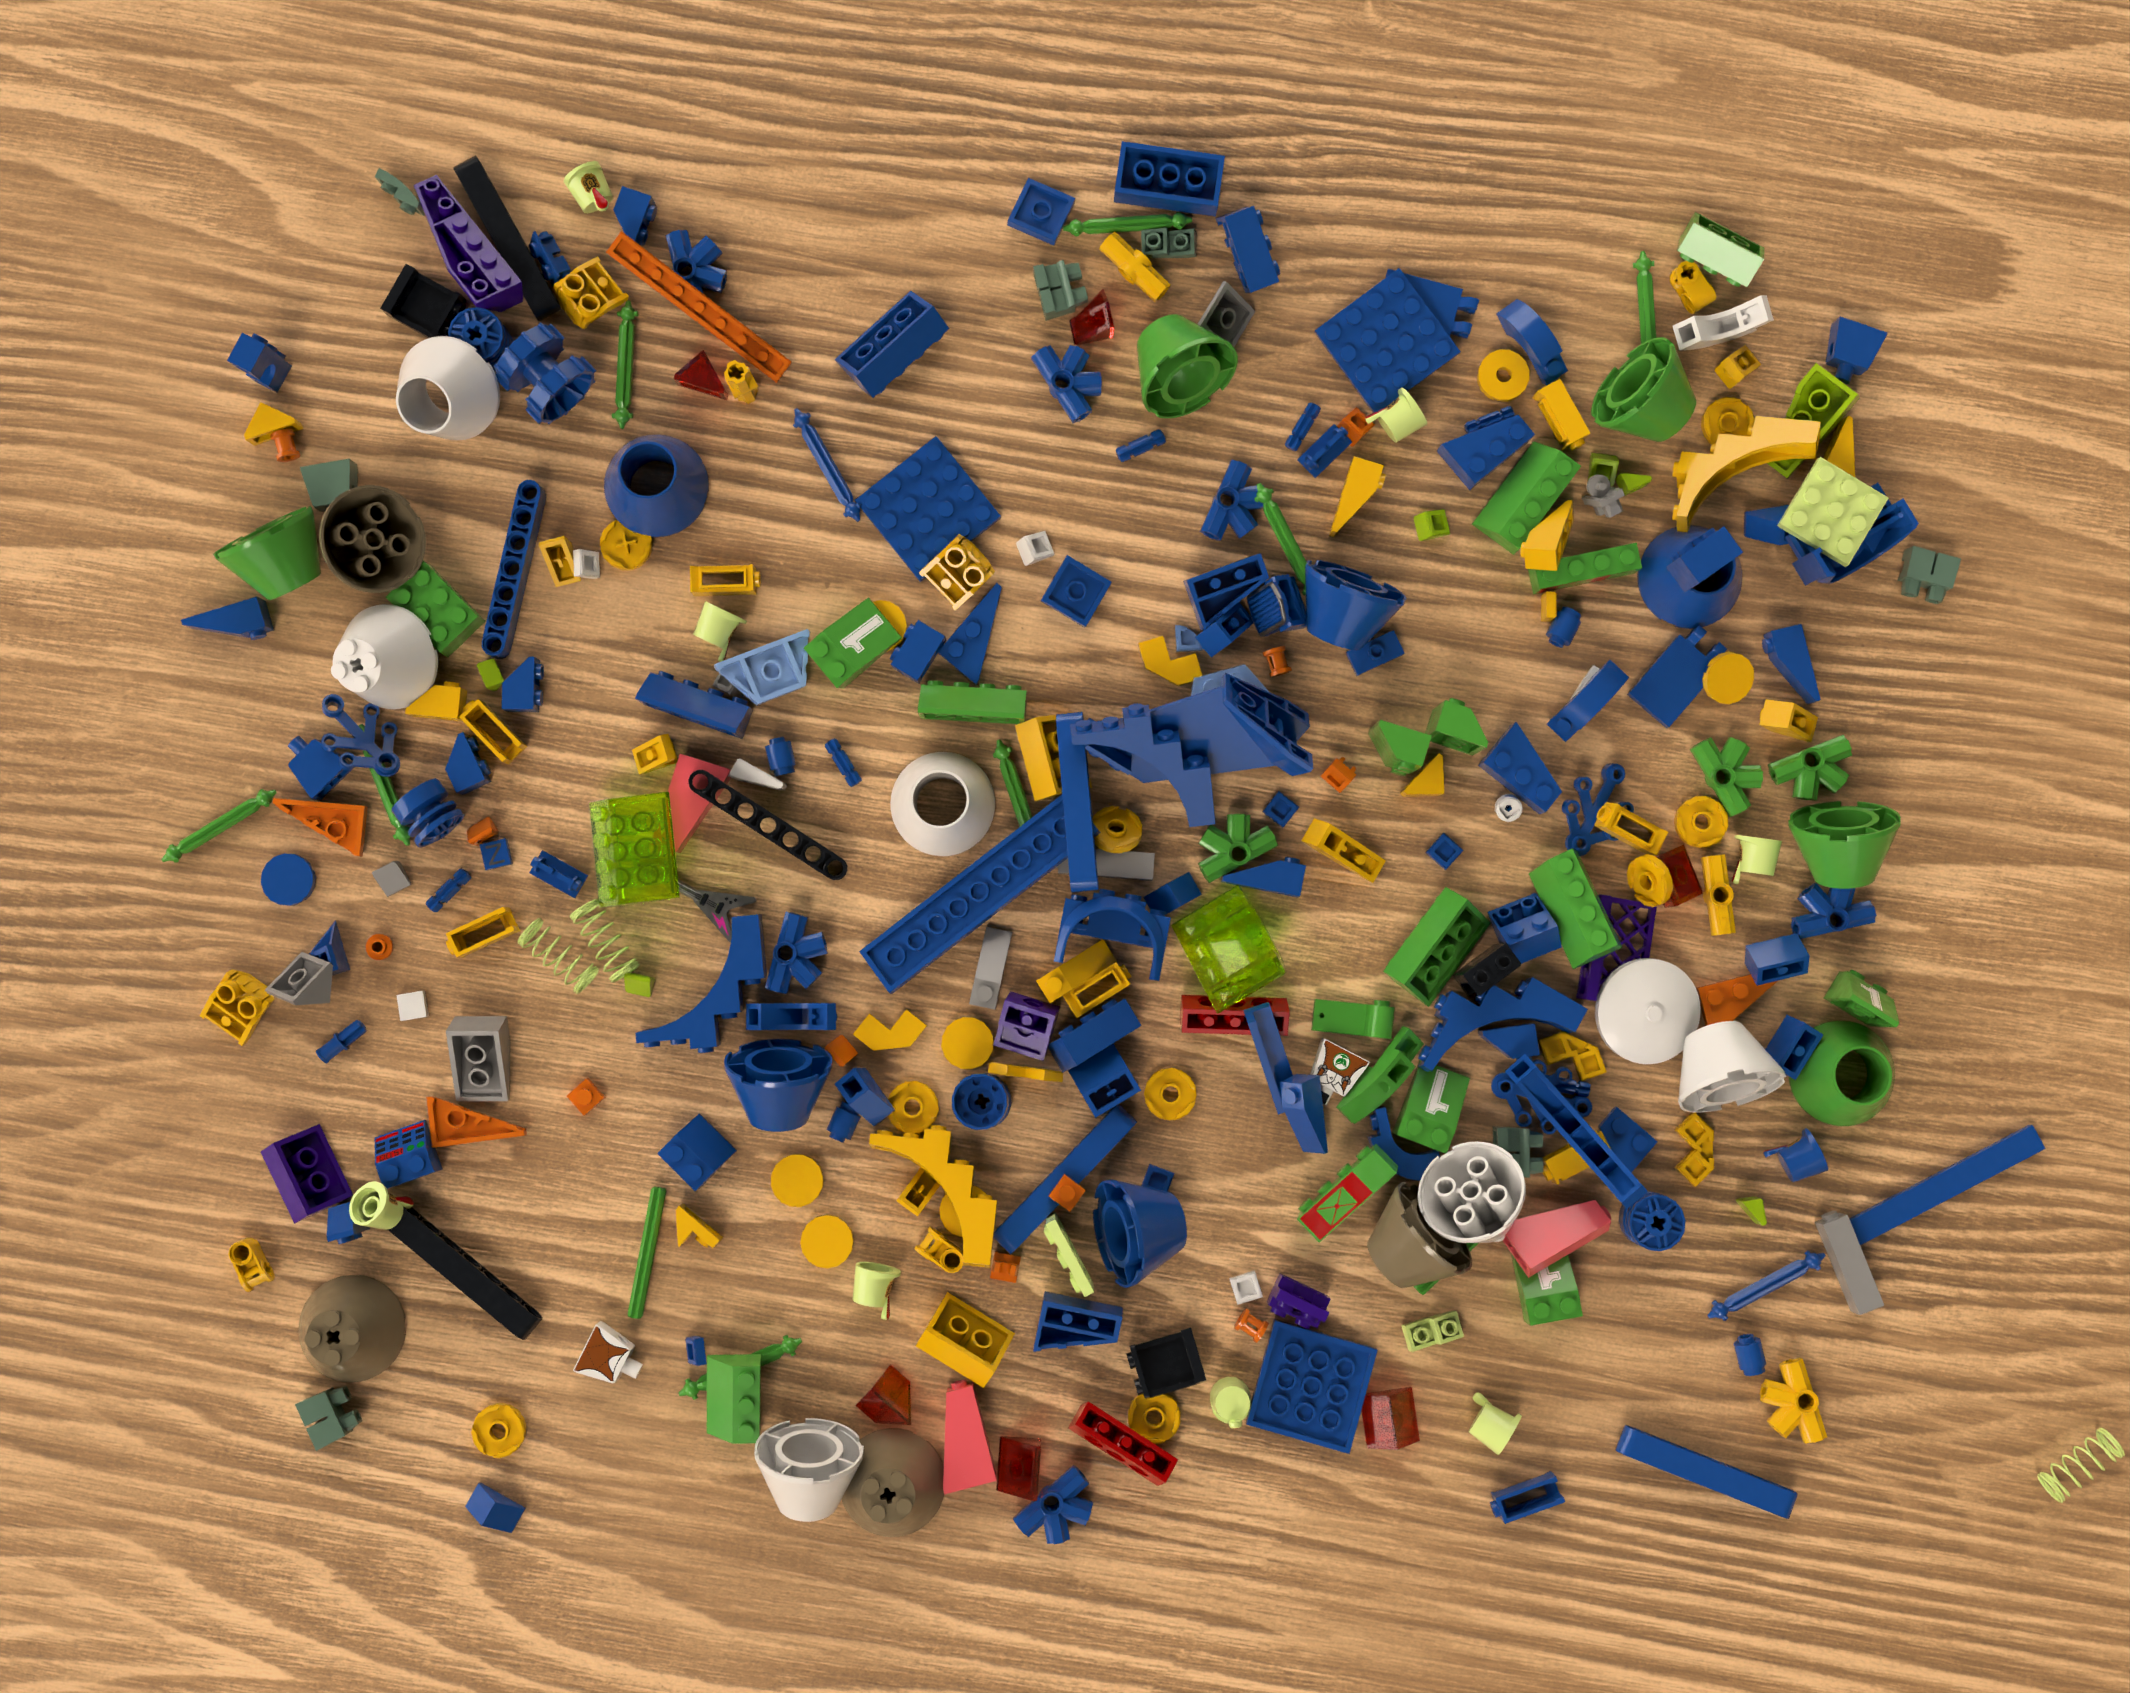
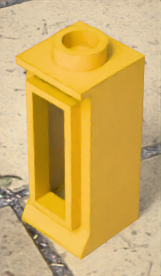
M1561 379L1538 390L1532 398L1539 402L1537 405L1558 443L1563 444L1561 450L1564 451L1570 447L1573 451L1586 443L1584 439L1590 434V431Z
M753 564L690 566V592L693 596L757 595V587H761L760 571L756 572ZM744 573V584L703 585V574Z
M480 699L472 700L463 707V713L459 718L503 763L509 765L527 747L484 701ZM485 713L512 740L513 743L505 750L477 723Z
M1605 802L1604 806L1597 812V820L1594 824L1595 827L1640 852L1656 856L1668 834V831L1655 826L1617 803ZM1623 816L1648 830L1647 832L1652 834L1649 842L1647 843L1618 827L1617 823L1620 817Z
M503 906L445 933L448 938L446 945L452 955L455 954L457 958H464L501 939L520 932V929L510 907ZM501 919L505 931L468 947L464 938L465 935Z
M1115 962L1064 994L1063 998L1075 1017L1078 1018L1129 986L1128 979L1131 978V975L1124 964L1119 966ZM1110 973H1113L1119 984L1083 1006L1076 995Z
M1594 1130L1597 1133V1135L1610 1148L1602 1131L1597 1132V1130ZM1570 1144L1542 1157L1543 1176L1547 1181L1551 1180L1552 1183L1557 1185L1560 1184L1559 1180L1564 1181L1590 1167Z

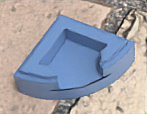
M1175 625L1176 652L1202 651L1203 648L1195 638L1197 635L1185 626Z

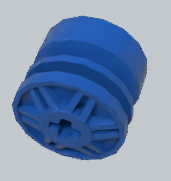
M479 307L467 308L459 312L451 321L448 330L449 337L463 340L477 349L476 352L484 361L490 363L494 372L496 370L494 365L498 363L505 351L504 349L513 342L508 329L491 311ZM475 335H478V336L482 335L480 339H479V338H475V339H474V336H475Z
M436 778L428 780L410 790L391 809V812L401 825L405 826L414 823L408 830V834L410 837H416L414 842L420 848L444 838L460 824L465 816L461 809H456L457 804L455 801L451 800L443 803L448 796V792Z
M989 1073L972 1074L962 1079L955 1087L952 1095V1110L956 1118L964 1126L974 1130L989 1129L1001 1124L1008 1116L1012 1106L1011 1093L1007 1084L999 1077ZM982 1093L984 1097H989L990 1102L986 1103L985 1109L983 1105L977 1104V1100L981 1099Z
M1648 1191L1628 1209L1622 1204L1619 1210V1224L1623 1234L1631 1242L1648 1250L1664 1251L1670 1249L1680 1241L1685 1232L1686 1220L1683 1210L1676 1201L1665 1195ZM1653 1217L1660 1219L1656 1222L1657 1227L1651 1226L1654 1223Z

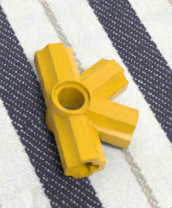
M1803 1358L1789 1359L1779 1363L1784 1383L1764 1379L1759 1393L1760 1402L1779 1406L1767 1420L1768 1424L1784 1438H1787L1798 1426L1803 1443L1822 1441L1827 1438V1434L1818 1408L1819 1399L1813 1392ZM1806 1394L1808 1401L1805 1406L1800 1407L1798 1404L1799 1397Z

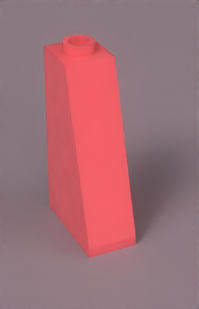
M683 754L679 755L651 842L652 845L658 846L656 852L672 856L673 851L681 853L713 806L712 803L690 789L688 784L690 775L694 771L704 770L728 784L731 779L728 776L731 769ZM697 774L693 778L694 787L697 789L706 788L708 778L703 774ZM721 788L716 792V800L721 794V792L724 790V788Z
M1596 1200L1516 1219L1502 1241L1529 1278L1609 1231L1611 1215L1604 1206H1600Z
M966 1379L951 1383V1387L946 1392L944 1495L997 1481V1472L974 1382L967 1383Z

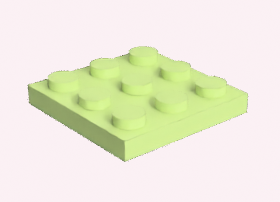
M1819 457L1777 526L1814 549L1820 547L1823 551L1821 553L1846 567L1850 564L1889 498L1822 457Z
M1053 1212L1046 1218L1043 1231L1051 1245L1056 1243L1058 1247L1057 1257L1063 1269L1069 1267L1070 1282L1076 1293L1082 1292L1084 1297L1094 1292L1093 1281L1056 1212Z

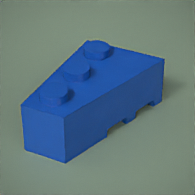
M1249 206L1215 218L1218 226L1223 225L1227 237L1224 241L1227 248H1231L1235 260L1233 264L1245 293H1252L1279 282L1278 275H1280V269L1276 260L1272 261L1269 252L1272 250L1269 237L1263 234L1261 228L1263 218L1260 211L1255 210L1254 206Z
M1519 415L1445 442L1440 445L1437 453L1465 486L1471 490L1525 446L1534 437L1535 433Z
M1261 553L1183 581L1200 630H1205L1240 600L1244 599L1269 579Z
M1517 722L1508 727L1478 765L1539 815L1545 813L1562 793L1560 787Z
M1114 998L1101 1006L1104 1011L1098 1015L1091 1012L1080 1019L1082 1024L1074 1028L1070 1025L1059 1032L1060 1038L1051 1042L1048 1049L1062 1073L1081 1064L1142 1026L1126 999L1117 1002Z
M1045 1291L1033 1352L1057 1347L1058 1349L1067 1348V1346L1075 1345L1090 1346L1117 1343L1123 1318V1307Z

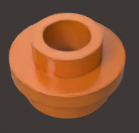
M375 934L366 943V952L374 960H384L393 951L391 939L384 934ZM378 942L383 946L380 952L375 950V944Z

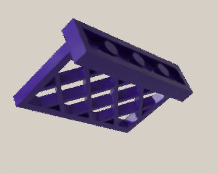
M1602 894L1598 895L1613 928L1621 937V945L1625 943L1632 955L1622 962L1616 952L1613 951L1581 966L1577 999L1596 1001L1600 985L1615 969L1633 959L1650 957L1657 906L1649 907L1638 901ZM1612 903L1620 904L1625 912L1616 921L1611 915ZM1639 908L1648 909L1647 920L1640 925L1633 913ZM1626 918H1629L1636 929L1626 936L1619 924ZM1639 932L1644 941L1643 946L1636 951L1629 939ZM1611 954L1618 966L1607 972L1603 962Z

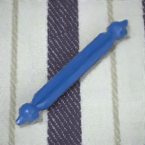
M798 408L794 409L795 418L793 426L801 428L802 437L837 499L845 506L844 516H849L859 522L860 507L862 505L860 502H853V494L815 427L809 424L810 413H802Z
M1809 1250L1806 1251L1805 1260H1796L1727 1297L1724 1303H1718L1716 1300L1713 1301L1712 1310L1707 1315L1708 1318H1719L1726 1321L1728 1319V1312L1738 1311L1805 1275L1809 1268L1819 1271L1821 1269V1261L1826 1255L1824 1253L1816 1254L1810 1253Z

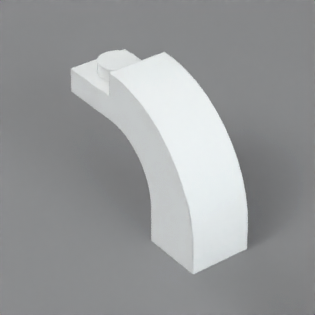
M1761 295L1720 313L1692 316L1672 327L1679 350H1694L1742 337L1756 331V328L1774 321L1767 295Z

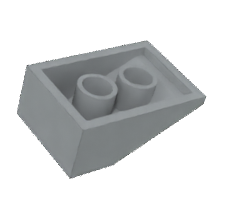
M455 1016L446 1030L456 1101H509L510 1035L507 1016Z

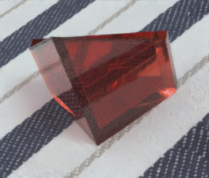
M1104 289L1076 317L1069 320L1074 345L1114 338L1111 309Z
M704 350L674 375L673 379L678 386L720 399H728V394Z
M890 1364L855 1406L875 1423L911 1425V1381Z

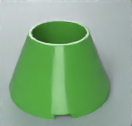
M1177 314L1161 317L1151 323L1141 333L1137 341L1142 401L1147 411L1155 413L1159 418L1181 417L1211 402L1209 397L1219 388L1223 391L1229 384L1238 364L1237 352L1229 341Z
M1658 337L1642 343L1628 353L1627 357L1630 359L1619 370L1614 367L1599 387L1591 407V415L1595 418L1594 422L1599 426L1655 442H1662L1674 436L1691 418L1696 407L1694 392L1674 344L1667 338Z
M308 506V508L303 507L257 528L256 531L244 537L241 536L214 552L213 555L216 560L266 599L272 600L287 594L321 574L313 509L311 506Z
M1841 801L1805 806L1791 813L1790 820H1788L1790 831L1815 882L1822 886L1838 889L1859 888L1875 881L1901 825L1900 814L1892 808L1859 801L1857 806H1841Z
M1830 1021L1814 1027V1029L1823 1034V1037L1797 1079L1794 1080L1788 1077L1790 1088L1796 1101L1811 1117L1834 1126H1853L1873 1118L1888 1102L1895 1083V1067L1888 1047L1875 1032L1859 1023ZM1853 1050L1861 1056L1866 1065L1867 1079L1864 1087L1857 1095L1847 1098L1838 1088L1835 1074L1840 1059L1846 1053Z

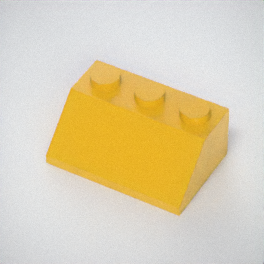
M1056 715L1035 717L1015 725L1034 800L1041 801L1059 797L1062 795Z
M947 1292L915 1346L984 1388L995 1373L1015 1333Z

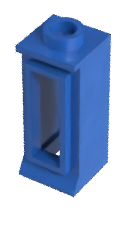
M1549 1471L1530 1480L1491 1492L1494 1501L1490 1502V1506L1495 1518L1500 1517L1504 1524L1564 1503L1565 1499L1559 1493L1555 1483L1558 1482L1557 1477ZM1543 1486L1545 1489V1495L1509 1508L1506 1507L1504 1499Z

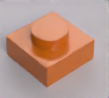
M586 1078L567 1095L568 1099L583 1116L587 1115L606 1098L589 1078Z
M1064 1174L1049 1194V1197L1071 1212L1086 1189Z

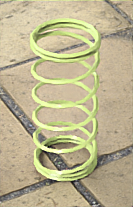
M594 899L572 912L569 918L573 920L574 924L591 920L583 927L580 935L588 936L598 932L590 940L588 947L595 948L606 944L596 954V959L602 960L614 956L606 963L603 971L610 972L621 968L609 978L610 982H616L623 978L625 973L633 972L640 964L638 963L639 961H636L637 958H634L624 964L606 970V967L625 952L629 946L598 958L604 949L621 937V934L602 943L590 945L601 933L614 924V922H611L595 931L583 934V931L592 922L606 913V910L590 918L575 922L576 919L583 917L600 905L599 899Z
M541 918L534 920L520 935L517 943L522 948L530 947L535 943L532 957L541 956L546 952L543 966H550L558 961L553 971L555 976L569 970L564 979L565 985H570L580 979L573 989L575 994H579L595 978L599 968L593 966L594 963H592L582 974L567 983L570 972L582 958L583 954L566 969L556 973L559 963L572 948V945H569L555 960L545 964L548 954L561 939V936H558L544 951L534 955L540 940L551 929V926L547 927L536 940L524 946L536 935L543 925Z
M2104 1428L2096 1430L2098 1441L2089 1437L2085 1438L2084 1442L2087 1450L2074 1446L2073 1453L2076 1459L2069 1455H2062V1463L2065 1468L2051 1463L2050 1469L2053 1477L2045 1472H2040L2037 1475L2042 1486L2056 1501L2060 1503L2065 1501V1496L2060 1488L2068 1497H2071V1495L2059 1482L2053 1471V1466L2062 1469L2079 1488H2082L2080 1482L2067 1468L2064 1457L2070 1458L2077 1463L2087 1476L2094 1480L2092 1474L2080 1462L2075 1451L2076 1448L2088 1454L2098 1467L2105 1471L2104 1466L2090 1451L2087 1440L2098 1444L2114 1462H2117V1460L2110 1452L2119 1458L2125 1456V1452L2119 1442ZM2104 1435L2113 1443L2116 1449L2108 1442Z

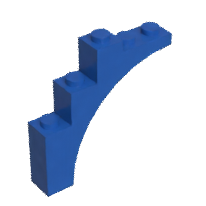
M1137 703L1122 708L1123 718L1106 717L1101 721L1080 720L1075 724H1070L1072 745L1095 744L1115 747L1135 754L1152 764L1166 776L1178 792L1185 807L1189 827L1216 824L1208 756L1192 755L1187 759H1182L1178 731L1165 729L1153 734L1149 705Z
M762 914L732 917V939L728 958L719 979L708 995L693 1010L676 1021L661 1027L636 1032V1043H644V1047L660 1046V1041L670 1040L671 1045L686 1044V1039H689L690 1049L698 1048V1053L714 1052V1047L721 1045L718 1014H721L722 1019L737 1018V1013L744 1011L741 980H745V985L760 984L761 978L767 977Z
M1533 977L1525 981L1521 980L1514 992L1517 997L1494 985L1482 995L1476 994L1474 999L1477 1002L1476 1005L1453 991L1447 992L1445 995L1441 994L1434 1005V1008L1437 1009L1434 1016L1443 1022H1438L1432 1030L1431 1036L1434 1038L1429 1046L1425 1045L1418 1056L1421 1062L1418 1067L1426 1072L1433 1071L1444 1053L1460 1038L1476 1028L1489 1023L1509 1019L1531 1020L1551 1025L1567 1033L1576 1032L1588 1009Z
M1526 1054L1505 1070L1509 1077L1575 1149L1626 1209L1648 1192Z

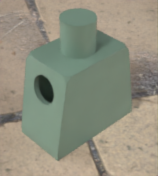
M351 459L300 467L312 505L320 512H325L330 503L341 493L358 487V466Z

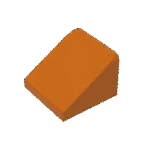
M1357 407L1343 418L1337 426L1338 428L1342 426L1348 432L1347 437L1352 441L1351 447H1354L1375 426L1373 422L1367 424L1365 420L1366 415Z
M490 817L484 818L467 829V838L470 844L479 846L498 834L499 831Z
M839 1035L825 1046V1050L831 1054L840 1067L847 1065L858 1054L857 1050L843 1035Z

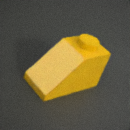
M444 681L443 686L434 685L405 709V714L418 718L462 721L459 716L463 713L462 709L466 705L467 690L461 688L460 683Z
M1765 700L1764 708L1760 712L1759 725L1774 733L1812 742L1818 717L1792 702Z

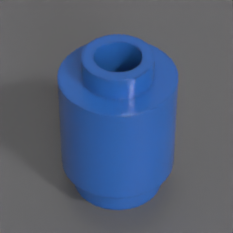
M1562 607L1561 611L1557 612V617L1553 619L1546 633L1547 637L1550 638L1549 642L1560 648H1563L1564 645L1569 646L1581 624V614L1571 608Z
M784 737L769 740L770 745L765 746L770 771L774 772V776L795 772L794 766L796 762L791 741H785Z
M842 1101L840 1106H836L826 1129L831 1132L829 1137L843 1143L845 1139L851 1140L861 1118L859 1113L847 1102Z
M1753 1334L1738 1336V1340L1733 1344L1739 1368L1743 1370L1745 1376H1755L1764 1373L1766 1360L1760 1338L1754 1337Z

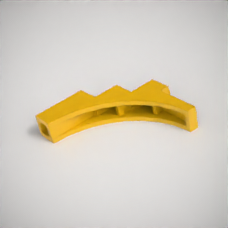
M1756 416L1754 425L1748 427L1747 436L1718 434L1716 444L1711 445L1710 454L1682 451L1679 462H1674L1672 473L1673 477H1677L1678 499H1680L1679 505H1674L1672 520L1677 521V531L1688 532L1693 517L1703 501L1717 487L1733 476L1752 467L1773 461L1816 459L1820 441L1821 422Z
M931 1125V1129H924L923 1139H919V1135L914 1133H904L903 1137L893 1136V1132L886 1130H877V1134L870 1133L869 1145L871 1148L892 1152L912 1161L928 1172L943 1188L952 1202L960 1221L963 1237V1265L990 1268L997 1200H992L991 1195L977 1194L976 1198H971L975 1169L966 1160H954L953 1163H949L952 1140L951 1131H947L945 1126Z

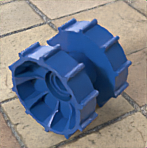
M542 322L526 332L523 331L509 347L504 349V353L494 367L496 368L497 380L506 391L512 389L519 392L530 384L534 386L530 395L525 399L528 406L525 410L538 424L544 422L550 425L552 421L567 415L580 400L585 398V394L591 385L595 383L594 373L596 369L583 356L577 358L572 355L569 359L558 363L556 359L564 350L563 340L565 337L552 324L547 326L542 324Z

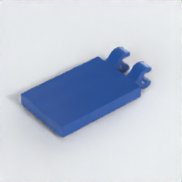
M1388 269L1386 277L1393 273L1395 270ZM1404 273L1447 334L1467 339L1468 335H1470L1472 324L1464 321H1454L1457 310L1475 314L1479 299L1461 297L1463 291L1461 288Z
M1700 625L1694 628L1686 638L1678 635L1627 694L1665 728H1669L1703 689L1702 678L1704 672L1706 673L1709 667L1707 665L1710 660L1727 650L1720 642L1715 644L1706 655L1694 646L1707 633Z

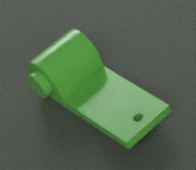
M1314 999L1311 1030L1392 1039L1395 1007H1390V1001L1374 1000V1005Z

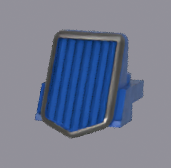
M1289 574L1273 576L1264 582V586L1247 596L1251 619L1260 637L1269 636L1278 631L1286 632L1307 627L1306 609L1294 576L1289 577Z

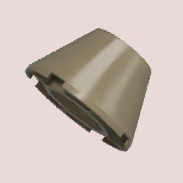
M1406 1182L1400 1183L1393 1191L1367 1242L1369 1254L1381 1273L1394 1285L1400 1288H1407L1461 1275L1469 1271L1472 1267V1257L1467 1243L1451 1241L1437 1234L1427 1224L1420 1211L1418 1203L1419 1187L1414 1184L1408 1187L1405 1186Z

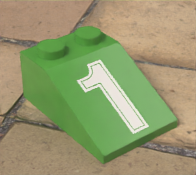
M867 598L823 630L804 649L834 686L844 689L901 640L902 637L871 599Z
M1850 970V972L1839 971L1824 996L1825 1000L1867 1026H1898L1899 1019L1894 999L1886 995L1888 992L1886 989L1877 984L1871 986L1864 981L1865 977L1854 970Z
M1438 1065L1435 1066L1433 1071L1429 1072L1417 1066L1392 1133L1442 1153H1447L1457 1128L1470 1078Z
M1511 1253L1524 1322L1532 1326L1583 1316L1579 1292L1568 1255L1528 1278Z

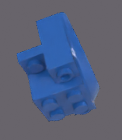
M1876 483L1873 486H1871L1873 489L1877 490L1878 492L1886 496L1879 483ZM1904 498L1894 504H1891L1888 499L1850 564L1846 567L1821 553L1823 551L1820 547L1814 549L1791 534L1785 536L1798 558L1792 565L1805 586L1815 580L1819 583L1832 584L1859 570L1906 538L1919 523Z
M1100 889L1099 893H1093L1092 899L1087 901L1085 896L1072 894L1071 899L1065 898L1054 962L1063 963L1067 940L1070 933L1153 948V960L1149 979L1159 981L1171 918L1165 917L1166 912L1150 909L1149 913L1145 909L1146 902L1141 901L1142 896L1126 894L1125 898L1115 896V891ZM1089 916L1088 924H1082L1083 919ZM1141 925L1146 930L1145 935H1140Z

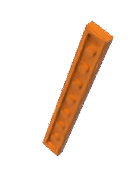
M621 231L606 251L612 258L776 383H778L791 365L792 361Z

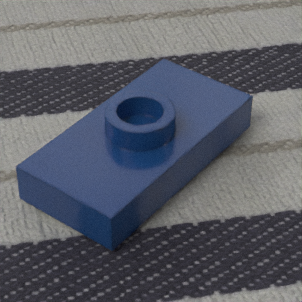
M1394 630L1367 642L1361 650H1349L1346 652L1356 677L1405 654Z

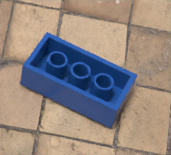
M1122 141L1114 202L1216 217L1225 156Z

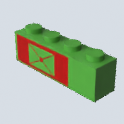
M1637 543L1561 558L1557 571L1528 569L1534 595L1635 574L1642 569Z
M1377 1144L1371 1148L1368 1146L1364 1147L1356 1155L1358 1160L1351 1166L1349 1163L1344 1165L1337 1172L1339 1177L1334 1182L1327 1181L1317 1191L1319 1195L1313 1201L1308 1198L1298 1208L1300 1212L1297 1220L1319 1243L1397 1174L1398 1165Z

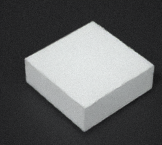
M583 549L573 550L574 576L589 579L600 578L599 552Z
M425 991L396 995L400 1021L429 1017Z
M1255 1271L1229 1278L1237 1305L1263 1297Z

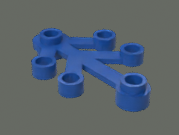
M336 694L327 695L322 701L323 713L328 717L336 718L354 738L338 737L332 733H327L322 737V748L326 751H334L336 748L366 750L372 757L354 756L350 752L343 753L339 759L340 767L344 770H352L354 767L374 768L380 776L390 777L395 775L400 769V759L393 753L394 738L397 736L398 731L397 726L392 722H386L382 725L381 736L384 738L383 749L381 750L374 743L376 720L379 718L380 713L379 707L372 703L365 705L363 709L365 729L363 731L344 711L343 699ZM336 706L338 709L336 711H330L328 707ZM372 709L376 711V714L369 715L367 711ZM387 728H391L394 730V732L392 734H387L384 730ZM331 739L335 743L333 745H327L325 741ZM349 758L353 762L351 764H345L343 760ZM389 762L391 767L385 768L381 764Z
M1609 763L1603 767L1601 777L1604 783L1593 804L1589 792L1592 788L1591 779L1588 777H1578L1575 779L1574 788L1578 791L1585 820L1580 827L1577 818L1580 804L1577 801L1566 800L1563 802L1562 812L1566 815L1570 834L1565 840L1567 850L1573 848L1578 852L1579 856H1584L1589 852L1592 844L1605 840H1619L1611 837L1610 834L1604 831L1591 833L1597 820V812L1607 802L1615 785L1620 784L1625 778V770L1620 764ZM1615 770L1618 771V776L1616 779L1613 776ZM1583 780L1586 783L1584 789L1580 787V783ZM1572 803L1574 809L1572 812H1569L1568 806ZM1618 803L1621 807L1626 805L1627 810L1634 813V807L1631 803ZM1579 839L1582 840V845L1580 848H1578L1577 842Z
M1541 1060L1532 1061L1535 1065L1541 1064L1543 1066L1541 1072L1545 1075L1547 1071L1545 1063ZM1559 1067L1554 1074L1547 1078L1556 1086L1559 1083H1569L1573 1076L1567 1067ZM1562 1071H1567L1568 1077L1561 1080L1559 1074ZM1506 1072L1499 1073L1493 1078L1491 1082L1493 1093L1498 1098L1507 1100L1515 1114V1122L1520 1127L1529 1126L1532 1122V1117L1526 1110H1523L1516 1095L1528 1099L1540 1120V1128L1544 1133L1553 1134L1556 1132L1557 1129L1554 1126L1549 1130L1544 1129L1545 1123L1549 1120ZM1503 1082L1510 1084L1508 1090H1501L1500 1086ZM1578 1095L1572 1099L1564 1097L1582 1118L1587 1117L1591 1113L1592 1103L1587 1097ZM1581 1103L1586 1104V1109L1583 1112L1577 1110L1578 1105ZM1522 1114L1528 1116L1527 1121L1524 1123L1519 1122V1116Z

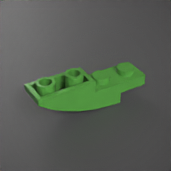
M1402 1026L1373 1068L1367 1066L1336 1108L1353 1124L1365 1118L1384 1103L1416 1067L1411 1061L1424 1043L1410 1028Z

